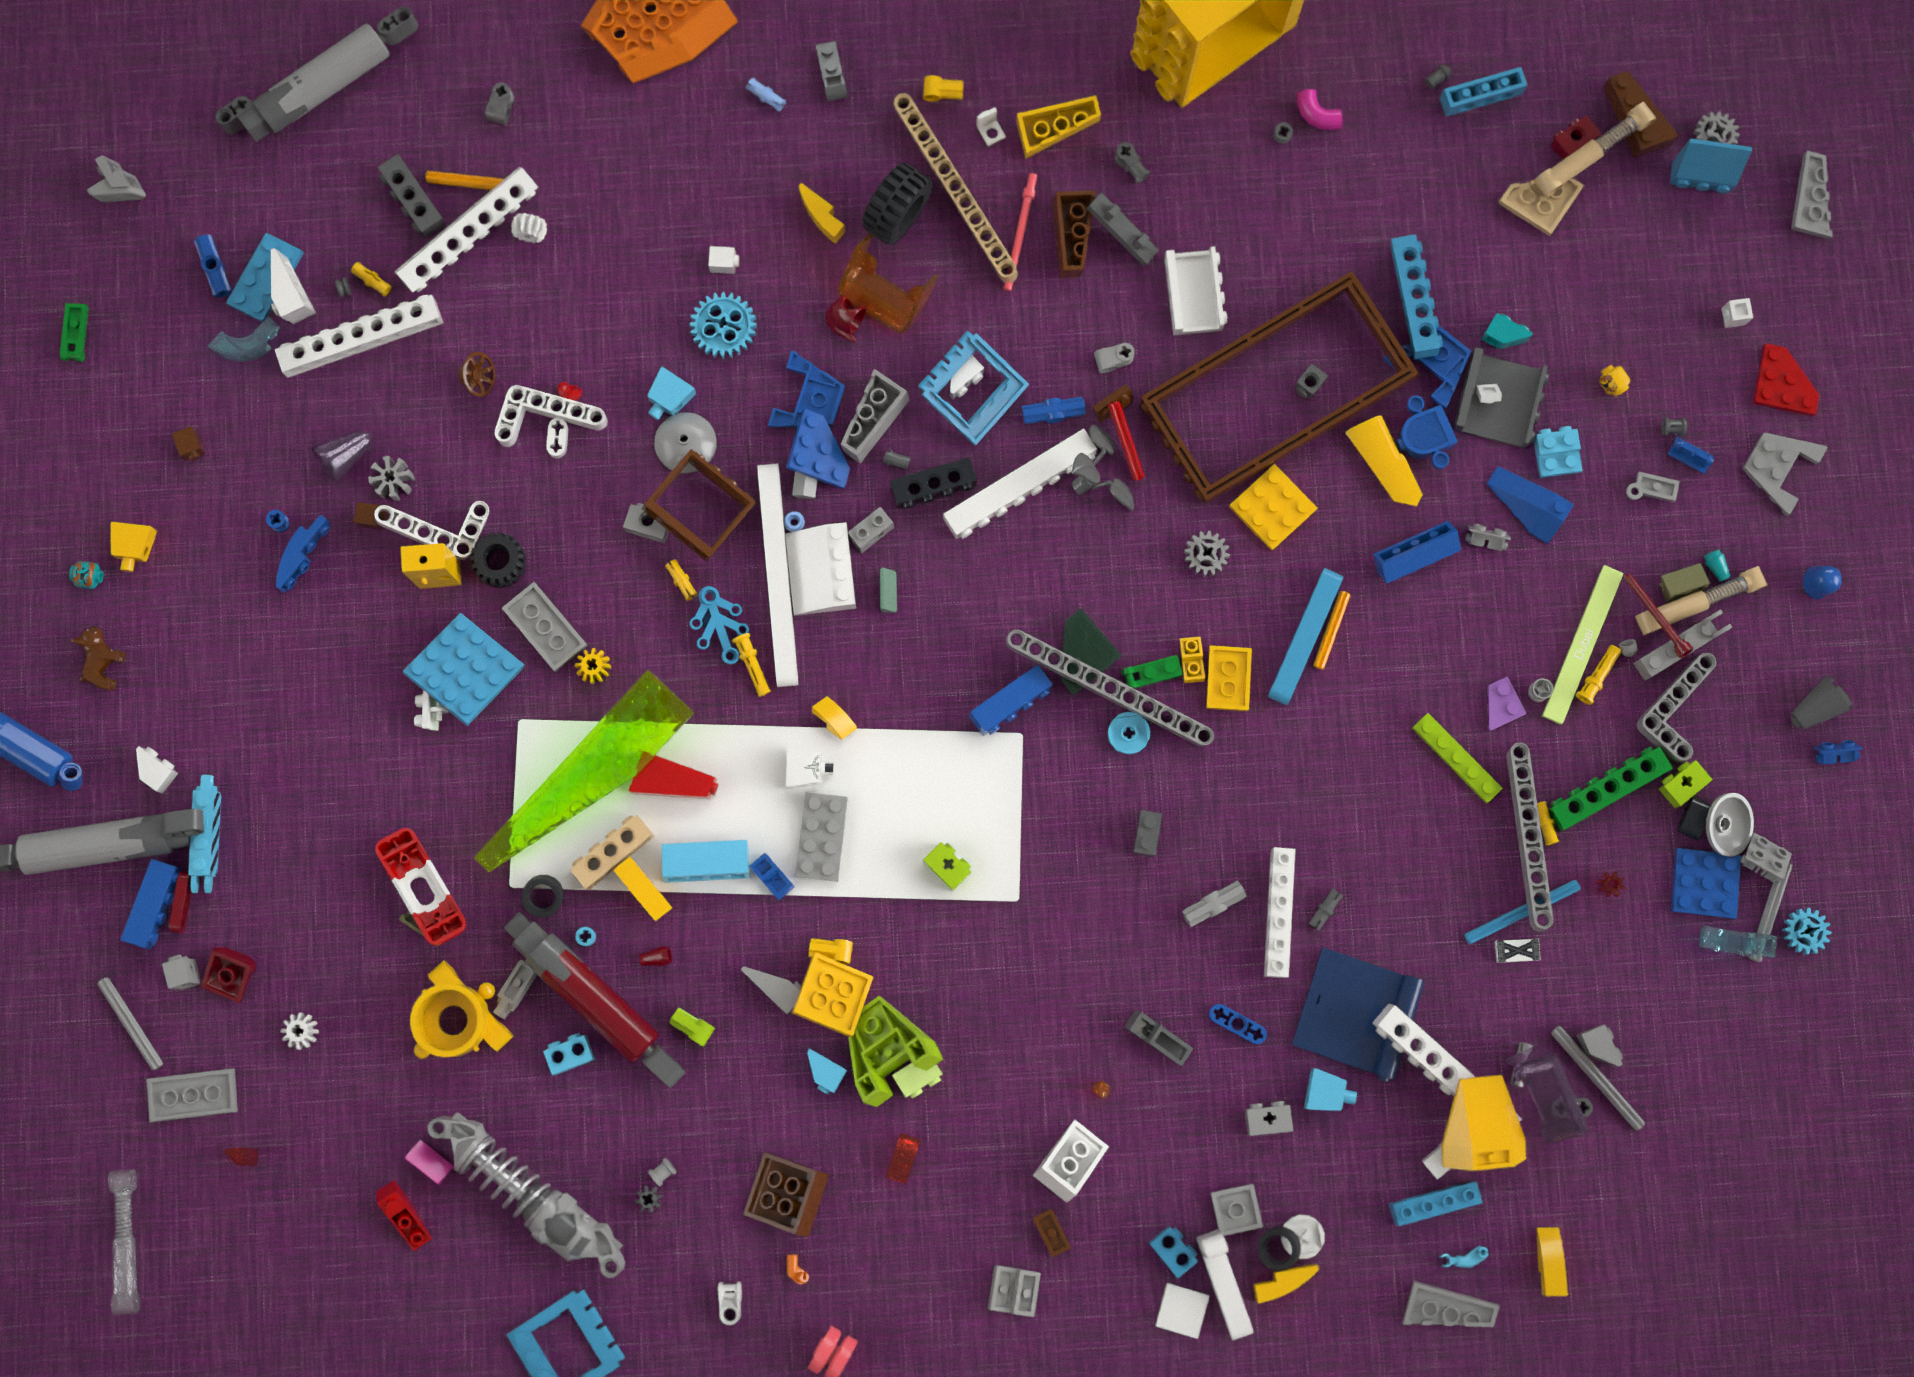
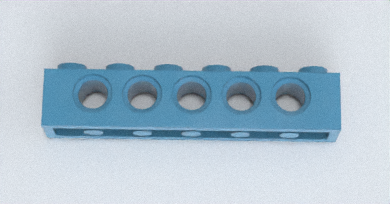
M1416 234L1391 239L1390 248L1414 359L1439 355L1443 342L1441 335H1437L1436 331L1439 328L1437 316H1433L1432 312L1435 306L1433 297L1429 298L1428 291L1431 290L1429 278L1425 279L1424 275L1427 269L1425 260H1421L1420 253L1423 252L1421 241H1417ZM1409 256L1412 257L1414 260L1406 261L1404 258ZM1415 275L1418 279L1411 280L1408 276ZM1419 294L1422 296V298L1415 299L1412 297V295ZM1424 313L1426 317L1419 318L1416 314ZM1425 331L1428 332L1430 336L1423 337L1420 335V333Z

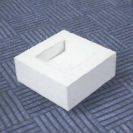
M1497 384L1476 386V394L1481 403L1490 404L1501 401L1502 393Z

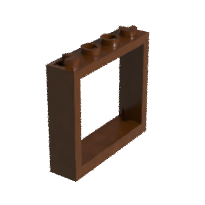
M690 449L644 503L642 510L707 562L756 502L749 496L750 493L747 491L743 492L738 488L737 483L733 479L726 478L721 474V470L716 465H710L702 454L699 455L696 451ZM688 463L743 507L711 547L656 503Z

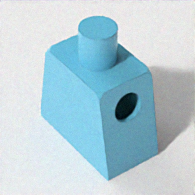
M661 367L648 393L649 401L654 404L648 414L656 420H659L664 411L671 416L677 414L695 396L696 391L694 387L664 367Z
M1311 1068L1303 1109L1341 1111L1343 1103L1355 1104L1357 1092L1345 1090L1346 1080L1322 1070Z

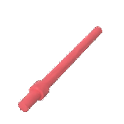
M1034 173L1029 174L1027 187L1023 191L1022 197L1024 200L1011 253V259L1015 263L1016 268L1031 202L1034 200L1036 193L1034 188L1037 175ZM1008 268L1007 275L1011 274L1013 269ZM1013 282L1005 283L1003 289L1011 291Z

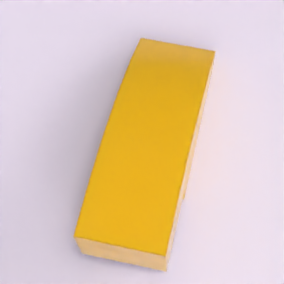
M801 183L799 185V192L809 216L823 234L836 244L845 233V225L833 217L834 208L831 204Z
M628 857L614 869V872L655 921L672 909V906L632 857Z
M1559 1227L1536 1228L1538 1271L1541 1272L1542 1295L1568 1296L1565 1260Z
M1311 1264L1281 1271H1272L1274 1280L1253 1284L1256 1302L1270 1301L1295 1290L1319 1270L1318 1265Z

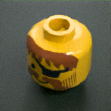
M1609 365L1601 371L1603 375L1599 378V383L1607 395H1614L1616 397L1629 388L1630 378L1623 367Z

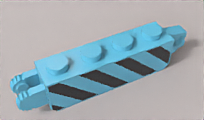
M201 775L200 786L193 790L192 809L203 810L204 833L190 836L188 875L191 876L192 893L199 892L200 877H205V893H211L213 877L217 876L221 794L217 792V786H213L212 775Z

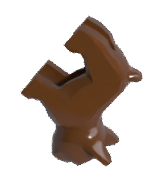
M91 626L85 629L80 637L71 639V642L81 646L86 652L82 676L79 677V681L91 683L99 689L113 691L118 681L106 678L103 672L111 662L124 663L126 653L119 650L113 651L104 642L102 630L96 626Z

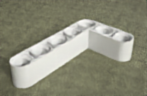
M514 385L507 391L495 429V437L504 447L514 445L526 411L550 418H562L565 422L593 430H603L608 420L604 411L598 407L520 385ZM516 394H523V397L520 400H513ZM536 399L543 400L539 406L533 405ZM561 404L562 409L560 411H553L555 405ZM575 410H582V414L579 417L572 416ZM512 412L517 413V415H516V417H515L514 419H512V420H508V419H507V416H508L510 413H512ZM594 416H602L601 421L597 423L592 422ZM504 432H510V436L507 439H501V435Z
M483 501L473 503L458 536L386 505L379 506L375 510V521L384 528L424 545L438 544V538L446 536L450 541L446 546L458 559L466 560L472 555L471 550L475 548V543L483 530L489 515V507ZM482 507L486 513L479 517L474 514V509ZM387 511L391 516L387 521H382L378 517L380 512ZM403 519L410 522L409 528H399V521ZM468 526H474L477 529V533L471 536L466 533L465 529ZM427 528L430 534L428 537L422 538L418 535V530ZM464 544L468 546L469 552L462 555L458 553L457 547Z
M1215 1230L1196 1237L1232 1340L1253 1334L1248 1314L1226 1255L1228 1247L1223 1234Z

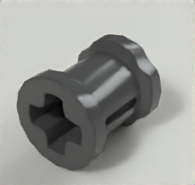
M1668 417L1663 418L1661 423L1663 436L1668 434L1685 436L1687 431L1686 418H1681L1680 420L1669 419Z

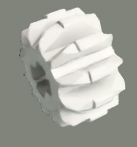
M526 213L517 214L514 217V221H512L511 232L519 240L532 243L541 242L546 235L547 224L539 216Z
M298 1013L296 1017L292 1014L290 1015L291 1022L287 1020L283 1022L287 1029L283 1028L281 1032L287 1033V1035L282 1040H290L288 1047L295 1046L296 1049L301 1050L302 1046L305 1048L310 1047L309 1040L312 1042L317 1040L312 1035L313 1033H319V1030L313 1029L318 1023L317 1021L310 1022L312 1019L311 1015L304 1017V1013ZM301 1028L304 1032L299 1034L296 1033V1030Z

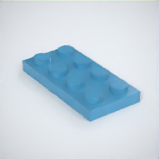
M268 233L264 235L226 302L229 306L263 323L272 310L271 304L274 303L271 298V249L275 248L285 255L293 269L296 268L304 254L302 250Z

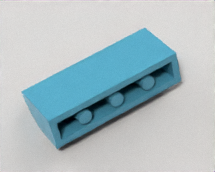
M731 840L662 844V878L665 883L750 878L748 841Z

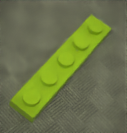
M1429 713L1412 727L1486 804L1503 789Z

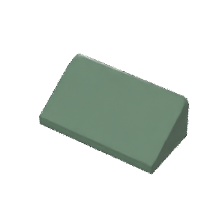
M881 568L880 610L882 613L897 612L896 572Z

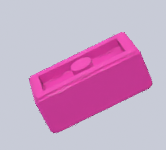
M422 1140L405 1156L407 1161L437 1184H441L454 1168V1165Z

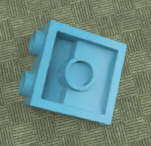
M1571 426L1561 427L1558 432H1551V429H1543L1534 437L1533 442L1540 478L1575 474L1583 471L1579 454L1581 446L1578 429L1572 430Z

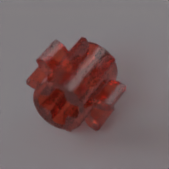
M1616 871L1612 872L1611 876L1607 872L1603 873L1604 879L1597 880L1598 883H1601V888L1598 891H1604L1606 893L1605 897H1610L1611 893L1615 897L1620 896L1618 890L1625 889L1622 886L1624 877H1617ZM1613 881L1614 885L1609 888L1608 884Z

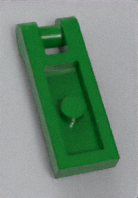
M65 303L60 359L62 361L75 359V361L83 362L85 359L84 346L89 306L86 304ZM70 345L75 346V351H70Z
M1177 655L1121 670L1122 676H1125L1126 685L1133 689L1183 676ZM1138 673L1140 680L1135 681L1133 674Z

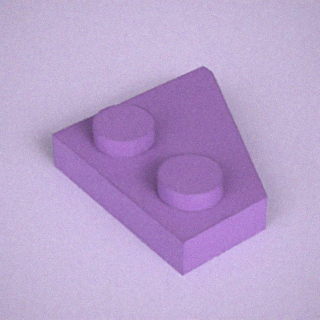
M1508 676L1487 686V712L1489 714L1487 729L1489 732L1527 714Z

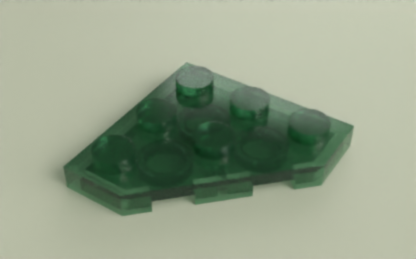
M1082 608L1065 621L1062 651L1065 654L1102 673L1122 657ZM1068 664V673L1076 674L1077 667L1074 664ZM1091 673L1086 675L1088 683H1091L1096 678ZM1060 675L1061 683L1073 697L1084 688Z

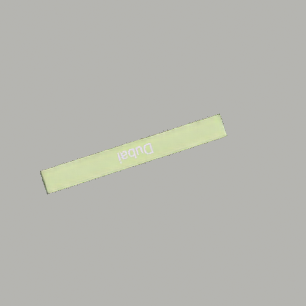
M1605 565L1602 566L1553 687V693L1549 697L1542 714L1543 718L1560 725L1563 724L1624 573Z

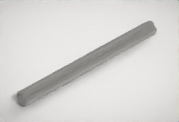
M1561 1026L1553 1029L1551 1032L1552 1036L1634 1130L1641 1129L1645 1122Z

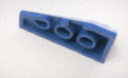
M1497 466L1487 482V485L1496 496L1510 508L1516 519L1518 518L1523 523L1525 529L1546 544L1550 542L1574 506L1573 503L1558 494Z

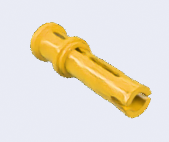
M745 633L732 639V642L738 648L740 660L745 662L758 697L770 693L771 690L757 661V650L751 644L750 634Z
M1614 645L1609 646L1591 676L1586 677L1585 685L1581 691L1576 693L1575 696L1580 701L1588 705L1593 704V698L1596 693L1603 688L1602 682L1622 653L1620 648Z

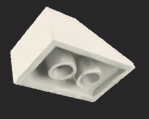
M1074 1120L1042 1161L1033 1176L1065 1202H1068L1077 1195L1109 1146Z

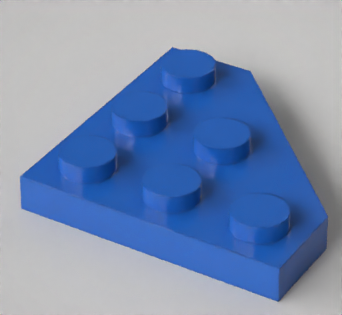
M803 409L786 468L843 489L845 488L850 468L824 416Z

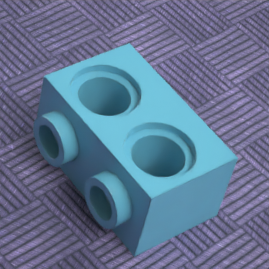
M580 1033L569 1036V1041L561 1044L560 1041L547 1045L548 1049L543 1052L552 1075H558L596 1060L587 1035L581 1036ZM581 1043L584 1046V1052L578 1056L574 1053V1046ZM557 1051H561L564 1055L563 1061L559 1064L554 1061V1054Z

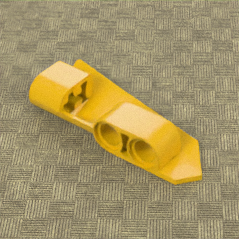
M1382 415L1347 430L1346 435L1392 500L1396 503L1416 507L1423 494L1404 455L1399 453Z

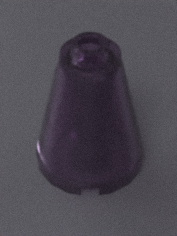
M358 430L317 444L311 450L315 459H319L320 467L332 481L337 482L371 448L370 443L373 441L366 431Z

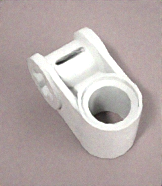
M719 1282L720 1319L726 1325L735 1324L741 1317V1282H737V1284H723ZM725 1291H735V1293H725ZM728 1308H732L736 1312V1318L733 1321H729L725 1317V1311Z

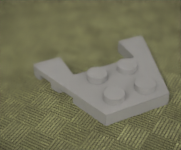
M1763 433L1742 469L1759 488L1762 487L1770 496V500L1782 509V513L1789 516L1799 499L1780 487L1797 456L1800 455L1817 465L1828 447Z

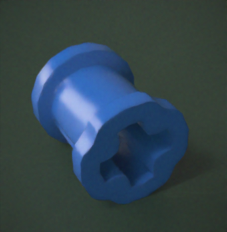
M272 510L266 516L267 524L276 532L286 531L290 526L289 518L279 510ZM278 519L281 520V522L275 523V520Z

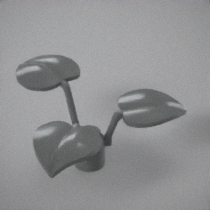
M1092 425L1089 428V434L1095 445L1101 448V453L1093 462L1084 453H1079L1075 457L1072 474L1079 475V477L1072 481V486L1078 494L1083 495L1090 488L1094 491L1099 487L1108 485L1112 495L1132 512L1134 510L1133 496L1125 483L1117 478H1114L1112 481L1099 483L1100 474L1094 466L1106 452L1113 454L1115 445L1105 430Z

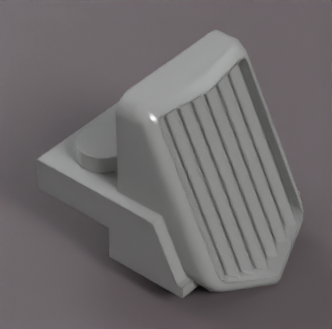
M103 155L95 159L98 164L97 170L105 179L87 190L89 195L102 202L139 200L146 197L137 178L123 171L119 163Z

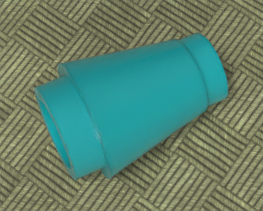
M1719 549L1704 556L1706 560L1704 563L1718 578L1719 582L1731 576L1724 553H1721Z

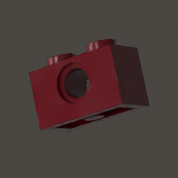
M1587 115L1582 119L1576 118L1569 124L1570 128L1565 131L1561 129L1553 136L1554 140L1550 146L1562 161L1592 139L1596 140L1601 136L1602 133ZM1571 135L1576 136L1579 141L1573 140Z

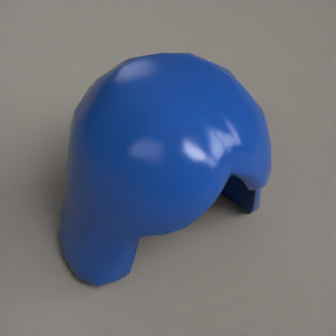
M1812 566L1804 574L1803 587L1809 597L1822 599L1840 588L1842 575L1837 568L1832 566Z

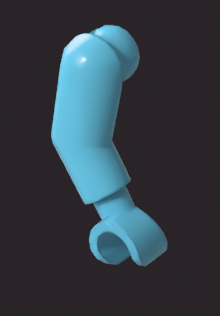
M1478 1246L1465 1256L1451 1257L1448 1254H1442L1439 1258L1446 1257L1448 1262L1446 1265H1441V1267L1446 1268L1455 1265L1456 1267L1471 1268L1487 1258L1488 1249Z

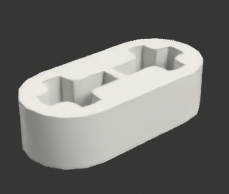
M554 418L548 426L547 451L553 458H561L567 450L568 425L562 418ZM560 423L563 429H560L559 436H557V432L553 428L557 427ZM556 440H558V444L562 448L558 449L557 453L551 449L556 446Z

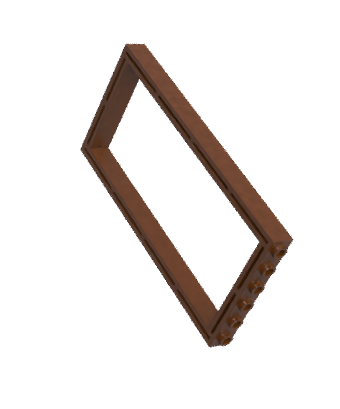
M1353 271L1141 396V404L1139 406L1145 415L1148 414L1152 420L1150 423L1154 431H1159L1162 435L1161 441L1166 449L1170 448L1174 454L1172 459L1178 467L1181 466L1184 470L1183 476L1188 484L1192 483L1196 489L1194 494L1197 499L1203 501L1206 505L1413 381L1419 373ZM1343 293H1346L1397 371V374L1210 485L1159 403Z

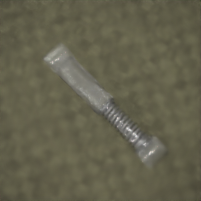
M134 1169L111 1171L108 1177L109 1190L115 1194L114 1197L116 1199L114 1201H116L115 1209L117 1210L115 1211L117 1213L115 1215L117 1217L115 1219L117 1221L115 1223L117 1225L115 1227L117 1229L115 1231L117 1238L113 1239L114 1293L111 1298V1310L113 1315L135 1314L139 1311L140 1297L136 1284L135 1237L131 1235L133 1233L131 1229L133 1228L131 1227L132 1223H130L132 1221L130 1219L132 1217L130 1215L132 1213L130 1211L132 1209L130 1207L132 1205L130 1198L132 1197L131 1191H135L137 1186V1175Z

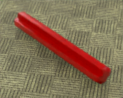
M1119 401L1109 404V409L1134 481L1144 478V473Z

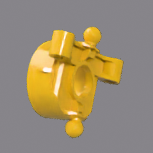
M445 960L428 974V977L436 986L422 991L421 996L413 1006L410 1018L412 1034L417 1042L414 1047L416 1057L424 1059L430 1054L439 1057H458L469 1053L473 1049L477 1052L479 1050L478 1045L483 1038L498 1052L514 1037L488 1011L485 999L492 998L495 993V988L491 983L481 984L477 992L467 987L457 976L456 971ZM449 1006H459L467 1014V1026L458 1035H449L440 1026V1016Z

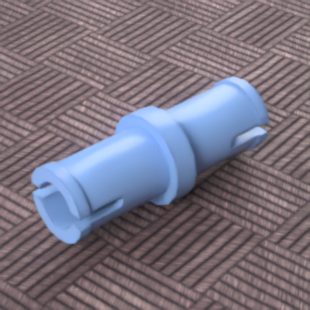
M754 78L750 79L748 83L751 85L747 84V90L757 95L763 103L767 102L777 111L782 110L784 106L781 104L785 105L786 100L773 93L770 87L763 86Z

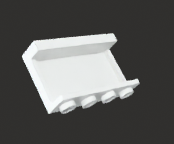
M1210 247L1208 251L1175 254L1174 250H1167L1164 259L1173 335L1222 331L1224 324H1227V313L1222 308V304H1225L1224 292H1220L1222 273L1218 272L1217 265H1220V255L1216 253L1215 247Z

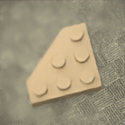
M1572 178L1554 194L1546 197L1534 180L1523 184H1511L1499 201V204L1550 236L1584 185Z

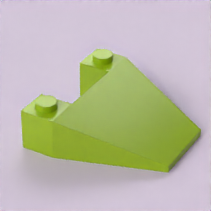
M881 996L876 997L862 1008L852 1037H848L855 1086L863 1102L878 1107L893 1096L885 1077L909 1059H911L914 1067L928 1071L943 1060L935 1041Z

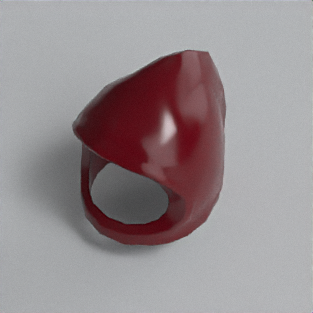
M843 295L828 308L826 323L837 335L855 343L857 339L853 334L863 321L867 307L863 305L855 308L849 297Z

